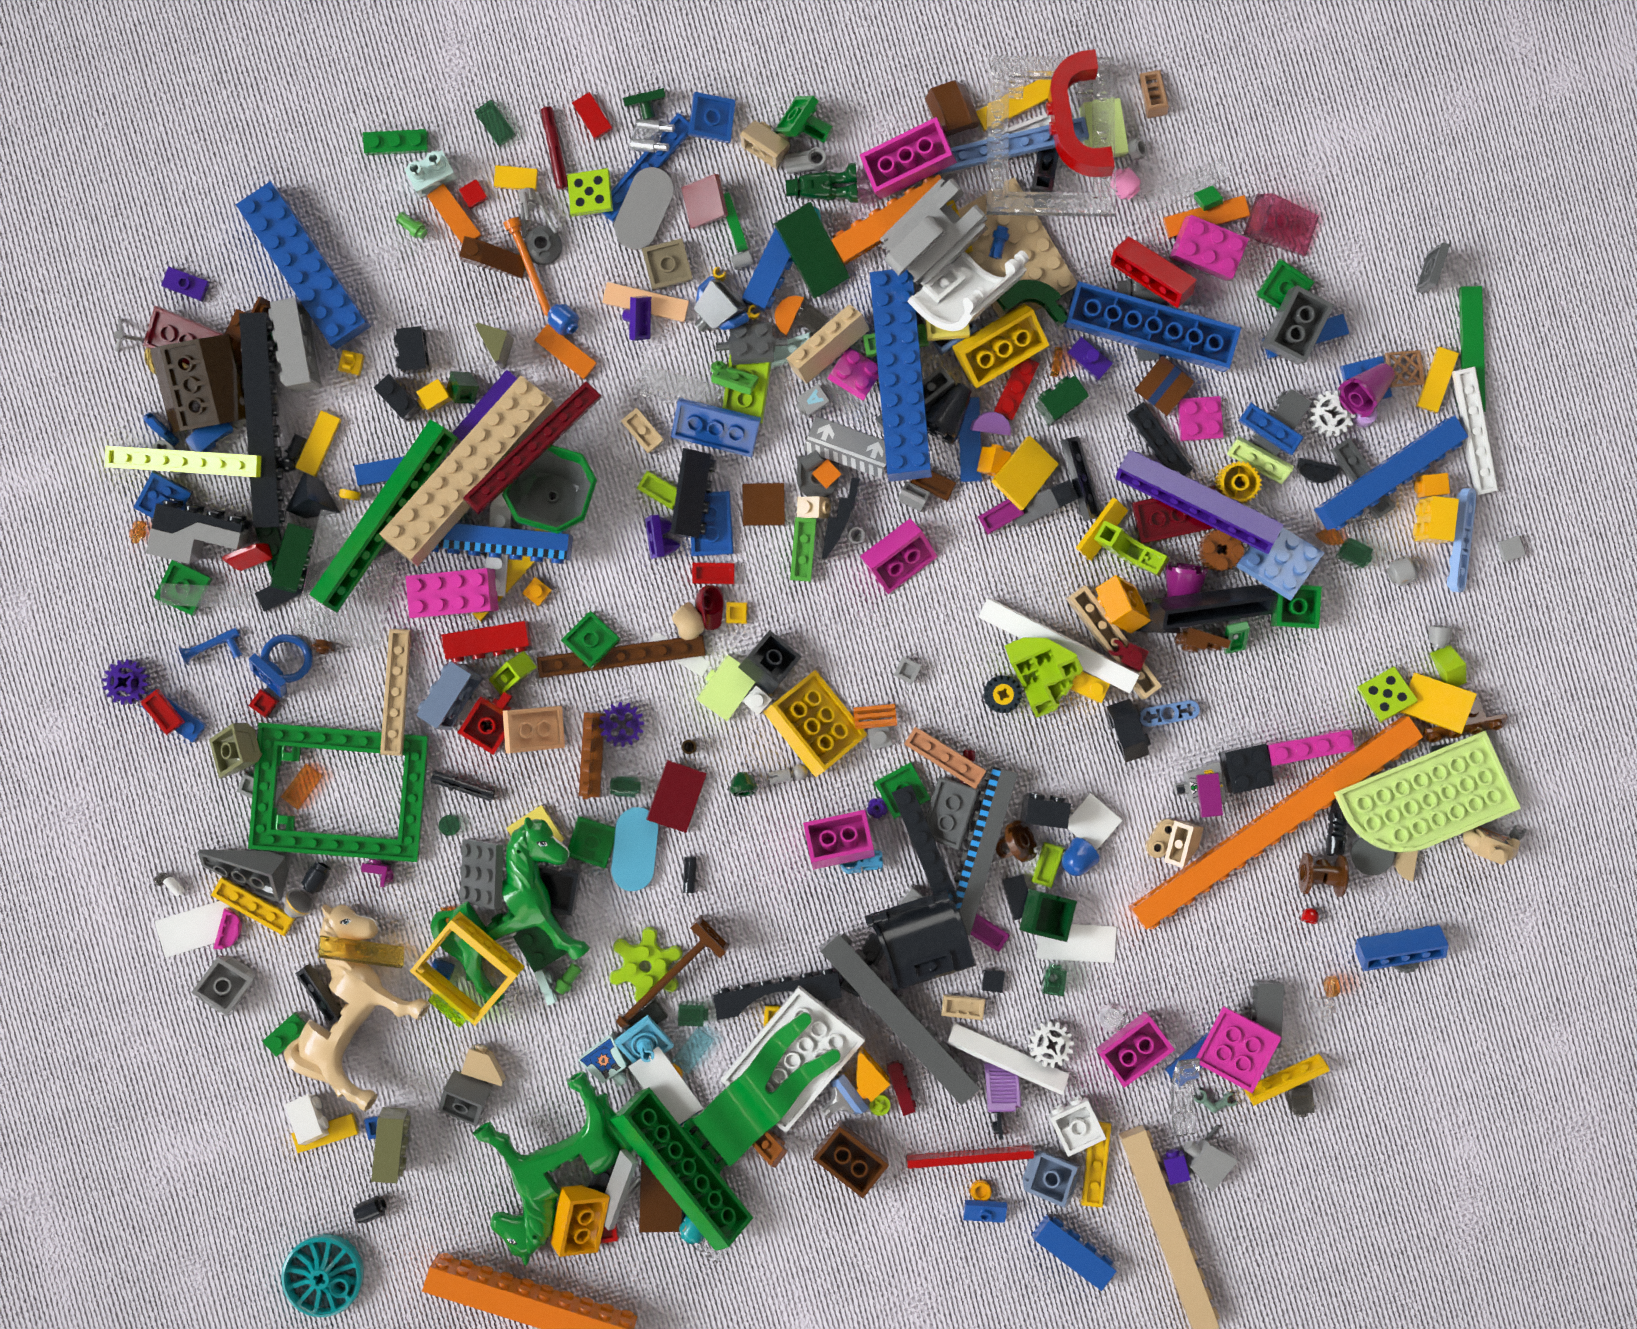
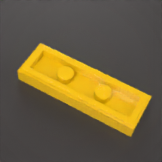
M1440 346L1437 347L1416 407L1435 414L1438 413L1459 353Z
M322 410L320 411L295 468L317 477L342 419Z
M1112 497L1076 546V549L1085 558L1092 561L1102 547L1094 538L1104 520L1118 526L1128 510L1117 499Z
M350 1113L328 1120L329 1135L307 1145H298L295 1133L292 1132L291 1135L297 1154L357 1135L359 1129L354 1114Z

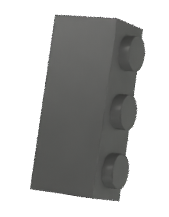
M1289 389L1279 394L1275 400L1278 404L1274 410L1270 409L1267 413L1294 430L1312 402L1293 389ZM1255 432L1252 435L1255 438L1252 442L1253 444L1275 456L1278 455L1281 450L1280 448Z
M1254 980V984L1250 988V997L1253 999V1005L1249 1009V1018L1282 1036L1284 985L1279 981ZM1282 1038L1277 1048H1281Z

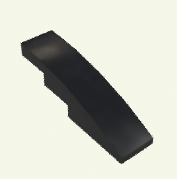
M851 478L848 498L840 497L837 518L828 517L822 560L828 558L848 523L856 499L860 481L858 478Z

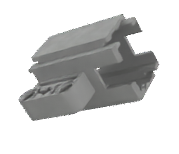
M941 178L880 238L884 243L881 247L889 252L884 258L885 262L898 276L908 270L915 277L913 281L918 285L924 286L950 263L956 261L988 229L984 224L988 218L977 205H974L962 218L951 208L952 205H946L951 200H954L956 203L964 194L952 178L947 183Z

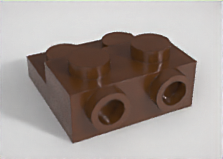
M1182 628L1180 634L1177 633L1174 643L1182 646L1181 650L1190 653H1198L1200 650L1206 649L1215 652L1229 649L1231 640L1193 628Z

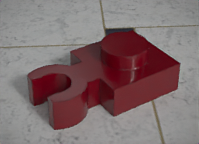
M1113 640V643L1117 644L1119 649L1116 652L1108 650V653L1112 656H1122L1121 663L1140 671L1149 651L1132 643H1128L1127 647H1124L1121 641Z

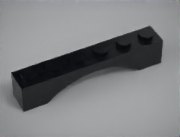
M828 968L820 970L821 974L812 975V972L801 973L799 978L794 979L790 975L779 977V981L772 983L771 979L758 981L759 985L750 986V983L738 985V989L730 990L729 987L718 988L717 992L713 994L717 1020L738 1017L755 1000L775 992H794L798 986H801L819 1001L842 998L838 971Z

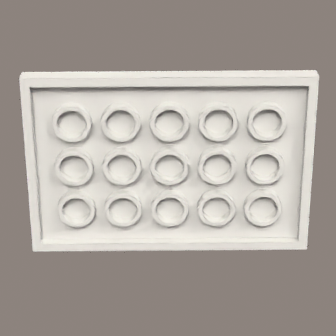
M801 986L796 988L720 1080L726 1086L731 1084L748 1068L764 1044L777 1030L802 1012L809 1013L812 1017L811 1023L791 1043L779 1060L766 1084L767 1090L774 1092L801 1065L833 1048L838 1049L841 1056L837 1063L816 1076L804 1088L788 1112L776 1124L784 1132L791 1128L865 1041L864 1036Z

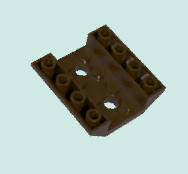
M230 334L150 348L171 432L246 419L244 390ZM184 358H187L190 362L188 370L182 366ZM195 400L201 405L199 412L193 409L192 405Z

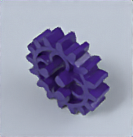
M622 702L618 703V707L611 704L612 710L604 709L607 715L605 717L600 716V719L604 721L603 724L599 725V728H604L601 736L607 735L606 742L608 743L613 740V746L615 747L618 742L621 743L622 748L625 747V742L633 745V738L636 740L640 739L637 733L644 732L640 729V725H644L645 722L639 721V718L643 716L642 713H635L638 709L637 707L631 710L630 703H627L625 707H623ZM631 713L632 719L626 721L625 725L633 729V734L629 736L621 728L617 736H612L611 730L617 728L618 724L610 720V715L616 714L618 719L623 721L625 714Z

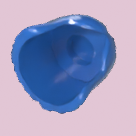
M1076 837L1073 838L1063 854L1062 866L1068 874L1082 876L1099 863L1100 855L1088 841Z

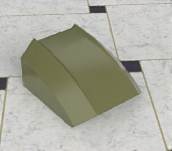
M232 723L209 739L219 779L252 766L262 756L255 734L256 730L248 723Z

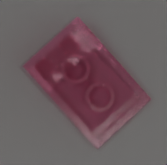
M1274 193L1256 194L1243 235L1260 243L1306 256L1319 216Z

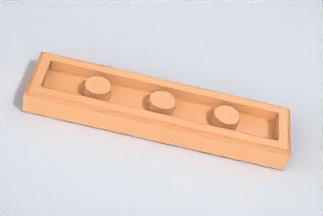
M607 282L602 301L603 304L630 309V297L650 296L652 297L651 315L685 323L689 301Z

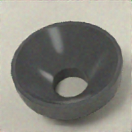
M537 226L531 229L525 236L524 242L533 263L548 265L556 261L560 256L562 241L558 233H553L551 228ZM539 237L547 239V245L542 249L535 246V241Z

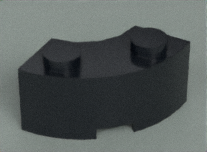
M1131 699L1106 706L1112 729H1115L1118 738L1116 742L1125 763L1149 755L1148 746L1151 745L1148 734L1143 733L1139 721L1141 713L1138 706H1134Z

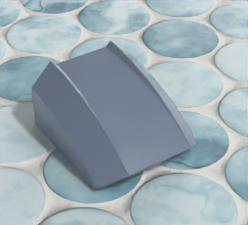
M1036 1150L1034 1158L1028 1160L1022 1178L1024 1190L1065 1208L1073 1197L1082 1165Z

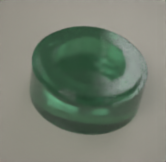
M452 814L442 817L439 821V830L446 836L455 835L461 828L459 818Z

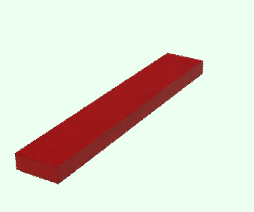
M1031 1145L913 1154L906 1155L908 1168L913 1169L1033 1159L1034 1150Z

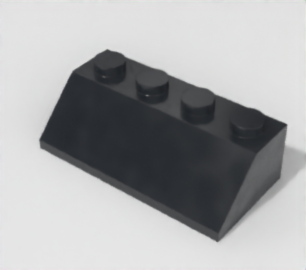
M683 448L670 532L676 536L702 540V535H706L707 523L704 520L705 514H709L710 502L707 501L708 493H712L713 481H710L711 473L716 470V460H714L712 454Z

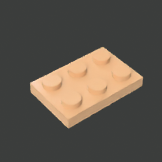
M562 706L503 711L506 753L565 748Z

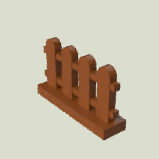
M584 712L579 796H582V799L601 797L604 736H601V733L604 731V728H599V725L604 723L600 716L605 717V713Z

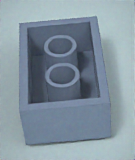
M452 661L445 664L442 668L441 677L430 687V694L427 699L420 703L418 706L419 711L416 715L436 729L449 731L484 678L464 664Z

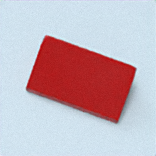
M257 543L224 555L222 559L235 569L242 571L271 560L272 554L269 544Z

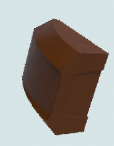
M953 80L932 87L925 97V102L931 119L938 118L946 137L979 126L980 121L963 84Z

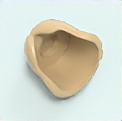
M691 602L682 605L672 616V621L679 629V636L684 640L697 638L705 629L702 615Z

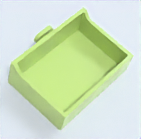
M1120 98L1084 102L1079 110L1080 117L1085 118L1089 134L1088 140L1084 141L1085 145L1092 148L1112 146L1113 158L1126 156L1129 150Z
M728 654L715 671L713 669L710 670L705 677V680L708 682L696 697V700L726 721L729 720L755 683L738 668L741 663Z

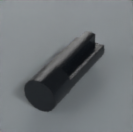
M687 856L684 857L683 893H695L696 857Z

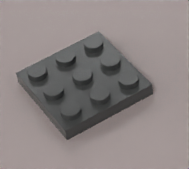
M462 839L460 902L469 901L472 905L490 909L502 908L503 844L475 839Z

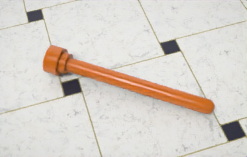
M519 217L511 218L503 222L506 231L513 235L545 316H548L551 307L521 235L522 223Z

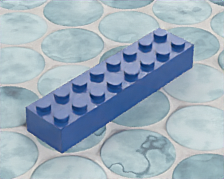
M270 181L235 204L330 346L337 350L372 327L276 185Z
M1080 281L1077 282L1073 290L1066 315L1068 319L1063 325L1066 328L1220 372L1230 369L1241 327Z

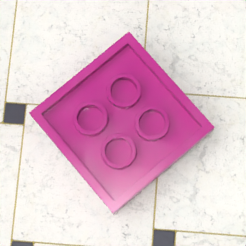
M1223 1005L1194 1062L1253 1093L1282 1036Z

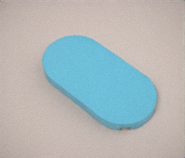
M631 807L624 811L618 817L615 826L611 874L616 884L627 891L643 889L650 883L654 873L658 824L646 820L649 810L643 807Z

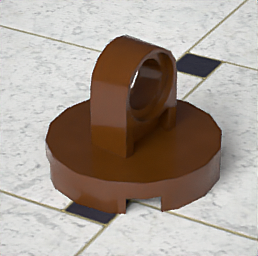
M1015 820L1006 826L1005 838L998 841L995 849L1001 858H1008L1014 855L1019 861L1028 862L1036 857L1037 853H1034V848L1037 847L1036 840L1030 828L1021 825L1022 821ZM1003 843H1007L1010 849L1009 853H1005L1002 850Z

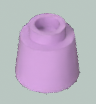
M1377 410L1364 418L1360 417V414L1355 413L1356 417L1352 421L1358 427H1368L1377 418Z

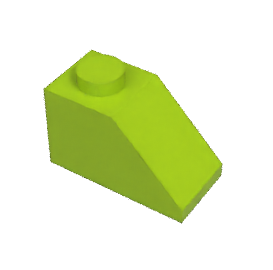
M523 651L508 660L489 678V681L498 693L502 695L503 692L509 691L537 667L527 653Z

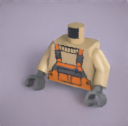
M1515 825L1509 833L1511 838L1509 839L1506 836L1478 826L1463 833V843L1476 855L1504 865L1506 861L1513 860L1517 856L1520 840L1525 835L1526 829L1524 828L1519 832L1516 829L1517 825Z

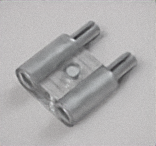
M637 119L630 140V149L632 151L656 153L657 150L668 151L669 144L659 142L662 132H674L675 126L663 124L659 120Z

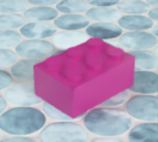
M1190 215L1184 218L1169 258L1227 281L1233 279L1249 238Z
M865 810L803 823L813 870L875 857Z
M1145 1011L1095 1048L1124 1088L1175 1050Z

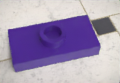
M168 266L161 286L203 302L210 282Z

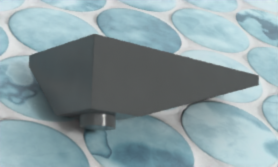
M200 849L198 851L203 867L224 878L229 875L237 881L238 885L244 887L246 884L256 889L255 894L277 902L281 901L289 872L285 856L268 851Z

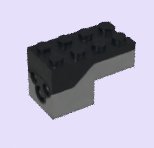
M164 499L163 502L156 503L146 554L190 564L201 559L204 542L237 550L248 545L250 528L253 521L247 520V516L242 514L227 515L226 511L213 508V510H207L201 504L192 503L187 505L183 504L184 500Z

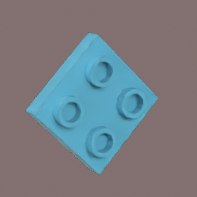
M649 1015L645 1016L614 1040L615 1045L632 1063L640 1058L644 1062H650V1057L652 1060L654 1059L653 1049L659 1047L664 1054L674 1047L670 1038Z

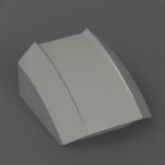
M219 955L191 993L200 1001L229 1018L253 982L254 974L251 968L234 957Z

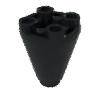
M957 383L956 386H953L926 412L927 429L930 435L934 437L940 435L943 437L942 440L949 445L954 444L959 436L971 399L970 394L972 391L968 387Z

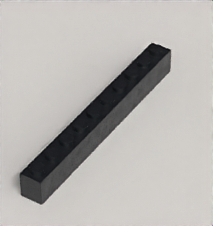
M266 312L239 313L248 455L261 456V477H250L253 528L283 527V522H286V512L282 510L285 492L284 489H281L280 480H283V468L279 467V459H282L281 446H278L281 430L280 425L276 423V416H279L278 403L275 404L278 386L277 382H274L273 374H276L277 371L276 362L272 361V352H275V342L271 339L270 332L274 330V324Z

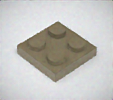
M682 238L641 248L653 291L693 281Z

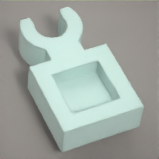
M543 967L535 972V976L541 991L544 993L547 1005H551L557 1001L556 994L552 988L554 979L551 971H547L546 967Z

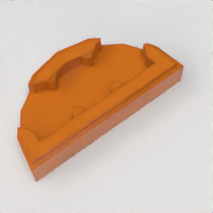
M797 295L789 296L783 299L776 307L775 323L779 331L786 337L804 301V297Z

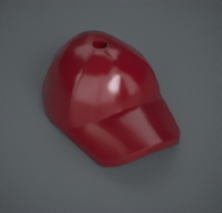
M709 584L698 591L695 599V608L703 616L705 629L715 630L722 624L724 598L719 587Z

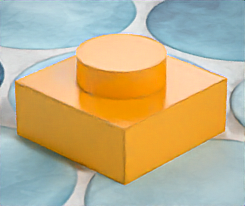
M534 577L522 594L537 606H540L552 589L537 577Z

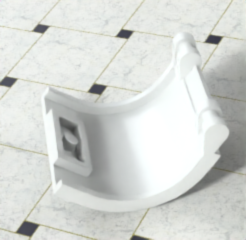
M1019 251L1014 256V259H1010L1005 263L1006 276L998 277L983 270L964 252L956 261L950 263L925 284L914 296L912 295L908 303L934 326L947 331L961 330L1023 277L1027 271L1024 266L1028 262L1029 257L1024 251Z

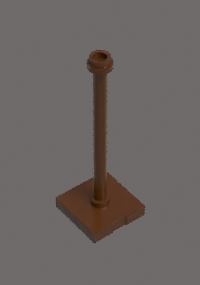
M700 915L690 927L699 937L700 941L625 1015H618L616 1022L622 1029L629 1028L631 1026L630 1020L705 947H709L719 958L727 952L729 944Z

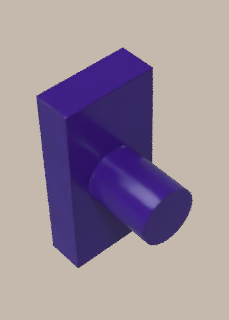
M630 297V309H625L622 313V319L630 322L629 340L650 339L652 297Z
M1082 337L1067 352L1068 356L1097 380L1113 364Z

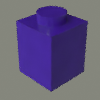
M1171 1149L1166 1151V1154H1163L1162 1157L1170 1185L1190 1181L1191 1178L1183 1150Z

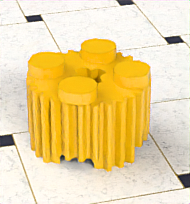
M1237 461L1223 467L1217 473L1218 476L1215 477L1217 480L1214 483H1216V490L1220 494L1244 504L1255 498V495L1258 494L1257 491L1261 490L1259 486H1262L1260 483L1262 479L1259 478L1260 475H1257L1258 471H1255V467L1252 468V465H1249V462ZM1238 479V483H1241L1240 487H1236L1235 480Z

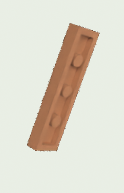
M916 726L904 743V745L975 789L987 772L981 766Z

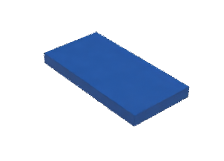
M679 397L671 438L752 458L761 418Z

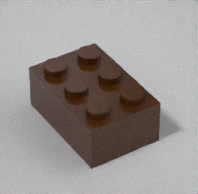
M840 1120L836 1122L813 1152V1160L861 1198L866 1196L889 1166L886 1156Z

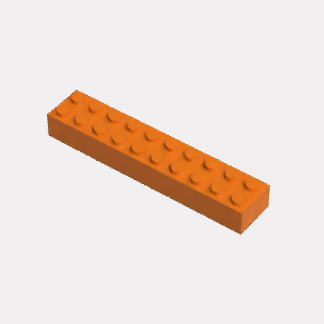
M448 1253L437 1254L429 1267L422 1289L424 1293L539 1329H634L638 1317L629 1310H617L607 1303L601 1305L588 1297L579 1298L569 1291L560 1292L554 1290L550 1285L543 1284L541 1286L527 1278H516L508 1272L500 1273L493 1271L494 1269L489 1266H477L470 1260H458Z

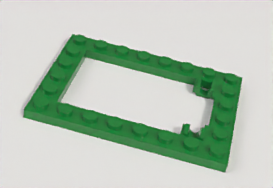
M259 722L257 741L262 756L255 763L248 849L418 862L429 736L404 734L403 755L405 758L398 839L294 830L295 816L278 814V808H275L278 766H282V761L299 762L301 747L380 754L382 732ZM286 746H293L292 753L286 752ZM280 824H286V830L280 829Z

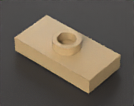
M943 994L941 1016L983 1021L985 998Z

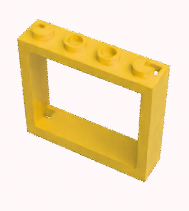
M459 912L438 935L410 972L475 1026L525 966ZM452 931L508 977L482 1008L427 963Z

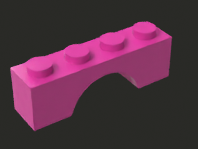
M1339 729L1305 738L1266 743L1271 766L1355 750L1351 729Z

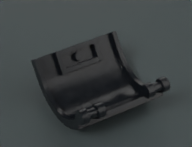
M949 890L865 915L868 928L873 927L879 938L896 991L976 966L965 925Z

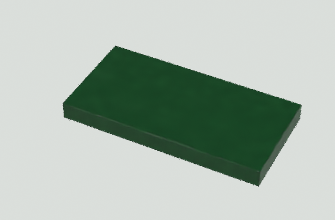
M811 202L804 204L773 223L813 299L850 278Z

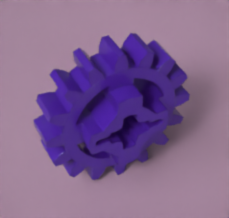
M126 659L125 662L117 660V665L110 664L111 671H104L108 676L103 678L102 681L107 682V685L102 688L103 690H109L106 695L107 697L114 696V703L120 701L121 705H127L128 702L129 704H136V700H143L141 694L149 693L145 687L151 686V683L146 682L150 675L144 674L147 669L146 667L139 668L140 662L132 664L131 659ZM129 668L133 671L127 673V671H124L123 669ZM125 691L130 696H123L120 693Z

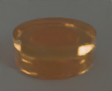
M1326 976L1324 979V990L1327 997H1338L1340 993V984L1335 976Z

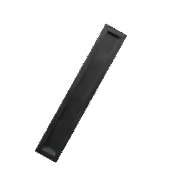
M1259 584L1152 599L1149 618L1160 629L1166 630L1269 615L1273 612L1276 595L1264 585Z

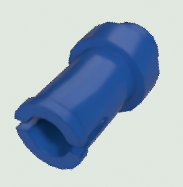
M997 226V230L993 231L992 237L994 239L989 257L1002 259L1005 242L1008 241L1010 236L1007 227Z

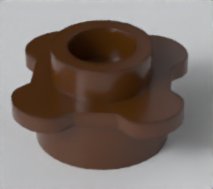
M316 639L315 644H311V647L318 654L328 655L329 652H335L332 649L333 642Z

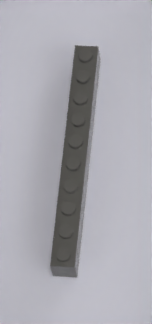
M836 931L819 947L820 952L962 1106L980 1089L977 1084L978 1078L971 1071L967 1073L964 1070L965 1064L958 1056L953 1058L949 1053L951 1050L943 1040L939 1042L935 1038L937 1033L929 1025L925 1027L922 1024L923 1018L916 1010L911 1011L907 1007L909 1003L901 994L897 996L893 992L894 986L888 979L885 981L879 976L881 972L873 963L869 965L865 961L866 955L859 948L855 950L850 945L853 941L845 932L841 935L839 931Z

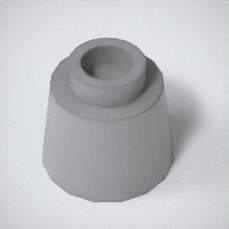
M1429 625V643H1433L1432 647L1446 648V644L1450 642L1453 627Z

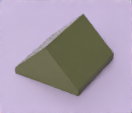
M476 323L475 326L494 362L501 369L505 368L514 338L507 331Z

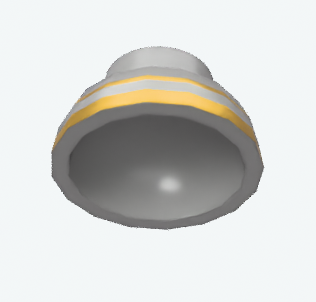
M291 889L286 894L284 911L289 917L306 916L313 910V901L305 892Z

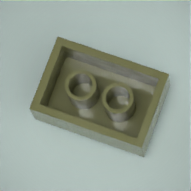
M382 1107L377 1119L371 1182L397 1184L399 1177L404 1175L407 1157H403V1155H406L409 1137L405 1136V1134H408L411 1124V1116L408 1115V1109Z

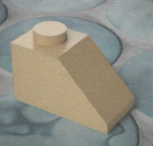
M1174 821L1164 862L1185 868L1199 847L1204 827L1187 821Z
M482 1044L472 1045L469 1048L461 1074L502 1086L506 1077L493 1051L488 1050V1047Z

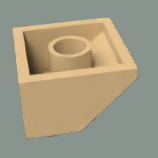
M754 120L740 134L742 148L776 170L790 150L789 139L781 133L776 134L771 131V127L763 121L759 123Z

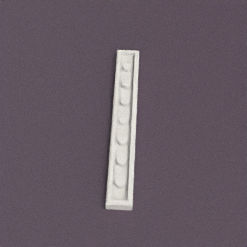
M989 597L980 612L979 618L1019 638H1048L1077 655L1084 671L1128 693H1131L1140 673Z

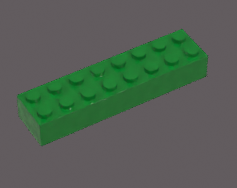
M650 1087L636 1092L611 1118L612 1123L713 1249L718 1251L730 1247L753 1219V1216Z

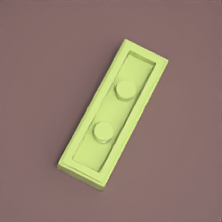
M1240 436L1237 437L1227 452V455L1240 462H1249V465H1252V468L1255 467L1256 471L1281 485L1294 468L1293 465Z

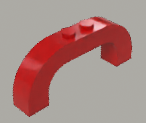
M1096 50L1080 51L1064 59L1053 73L1048 93V102L1046 103V114L1051 117L1049 133L1054 136L1057 153L1069 168L1089 177L1112 176L1115 167L1112 146L1101 148L1088 147L1077 139L1074 132L1068 89L1080 81L1096 80L1098 72Z

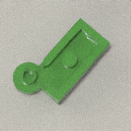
M716 361L711 364V372L713 373L711 377L712 383L751 395L758 384L759 376L732 367L728 368L722 361Z

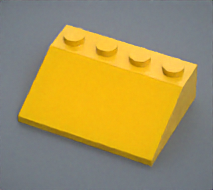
M816 670L763 711L815 777L826 771L867 736L863 729H855L854 717Z

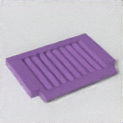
M984 1063L988 1112H1015L1016 1108L1022 1107L1019 1076L991 1063Z

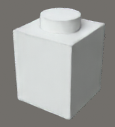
M756 685L743 702L759 715L772 698Z

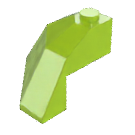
M1023 637L1005 645L1010 663L1025 690L1030 707L1036 718L1055 711L1060 705L1059 700L1063 695L1066 696L1073 686L1072 681L1075 676L1080 675L1083 671L1077 655L1048 638Z

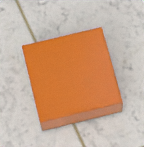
M828 459L812 473L826 489L842 475Z

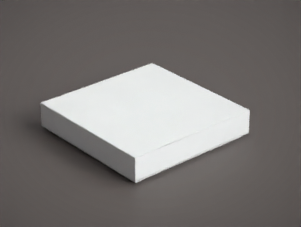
M1089 793L1069 816L1068 829L1078 838L1088 841L1097 850L1122 820L1094 795Z

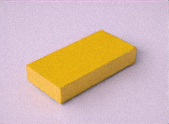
M495 165V188L512 190L533 188L537 192L538 169Z

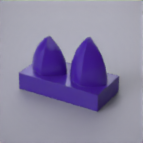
M651 515L645 518L651 560L670 555L680 547L677 541L670 538H662V535L670 531L671 521L659 517V515Z

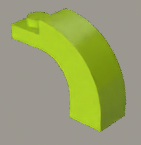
M1105 520L1094 538L1102 547L1120 559L1158 577L1170 559L1168 556L1141 544L1130 537L1122 528Z

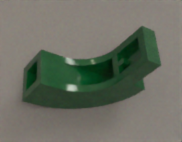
M1019 280L996 300L1006 314L1022 303L1032 302L1043 307L1058 327L1068 319L1065 308L1061 304L1058 305L1056 303L1062 297L1060 293L1041 281Z

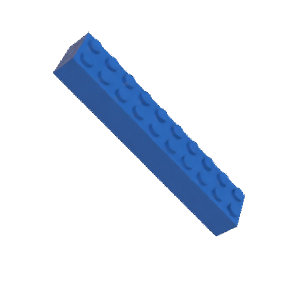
M893 269L870 272L886 466L889 482L932 477L917 311L908 303L909 298L915 295L914 278L908 270L898 276Z

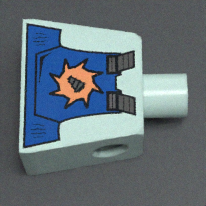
M612 1032L583 1053L578 1060L601 1083L612 1078L617 1087H619L628 1080L622 1072V1069L627 1066L628 1060L625 1054L615 1045L614 1040L616 1036Z

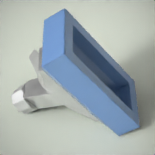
M842 1074L836 1075L830 1081L832 1096L830 1101L821 1108V1112L828 1119L836 1111H845L849 1114H863L869 1108L846 1076Z

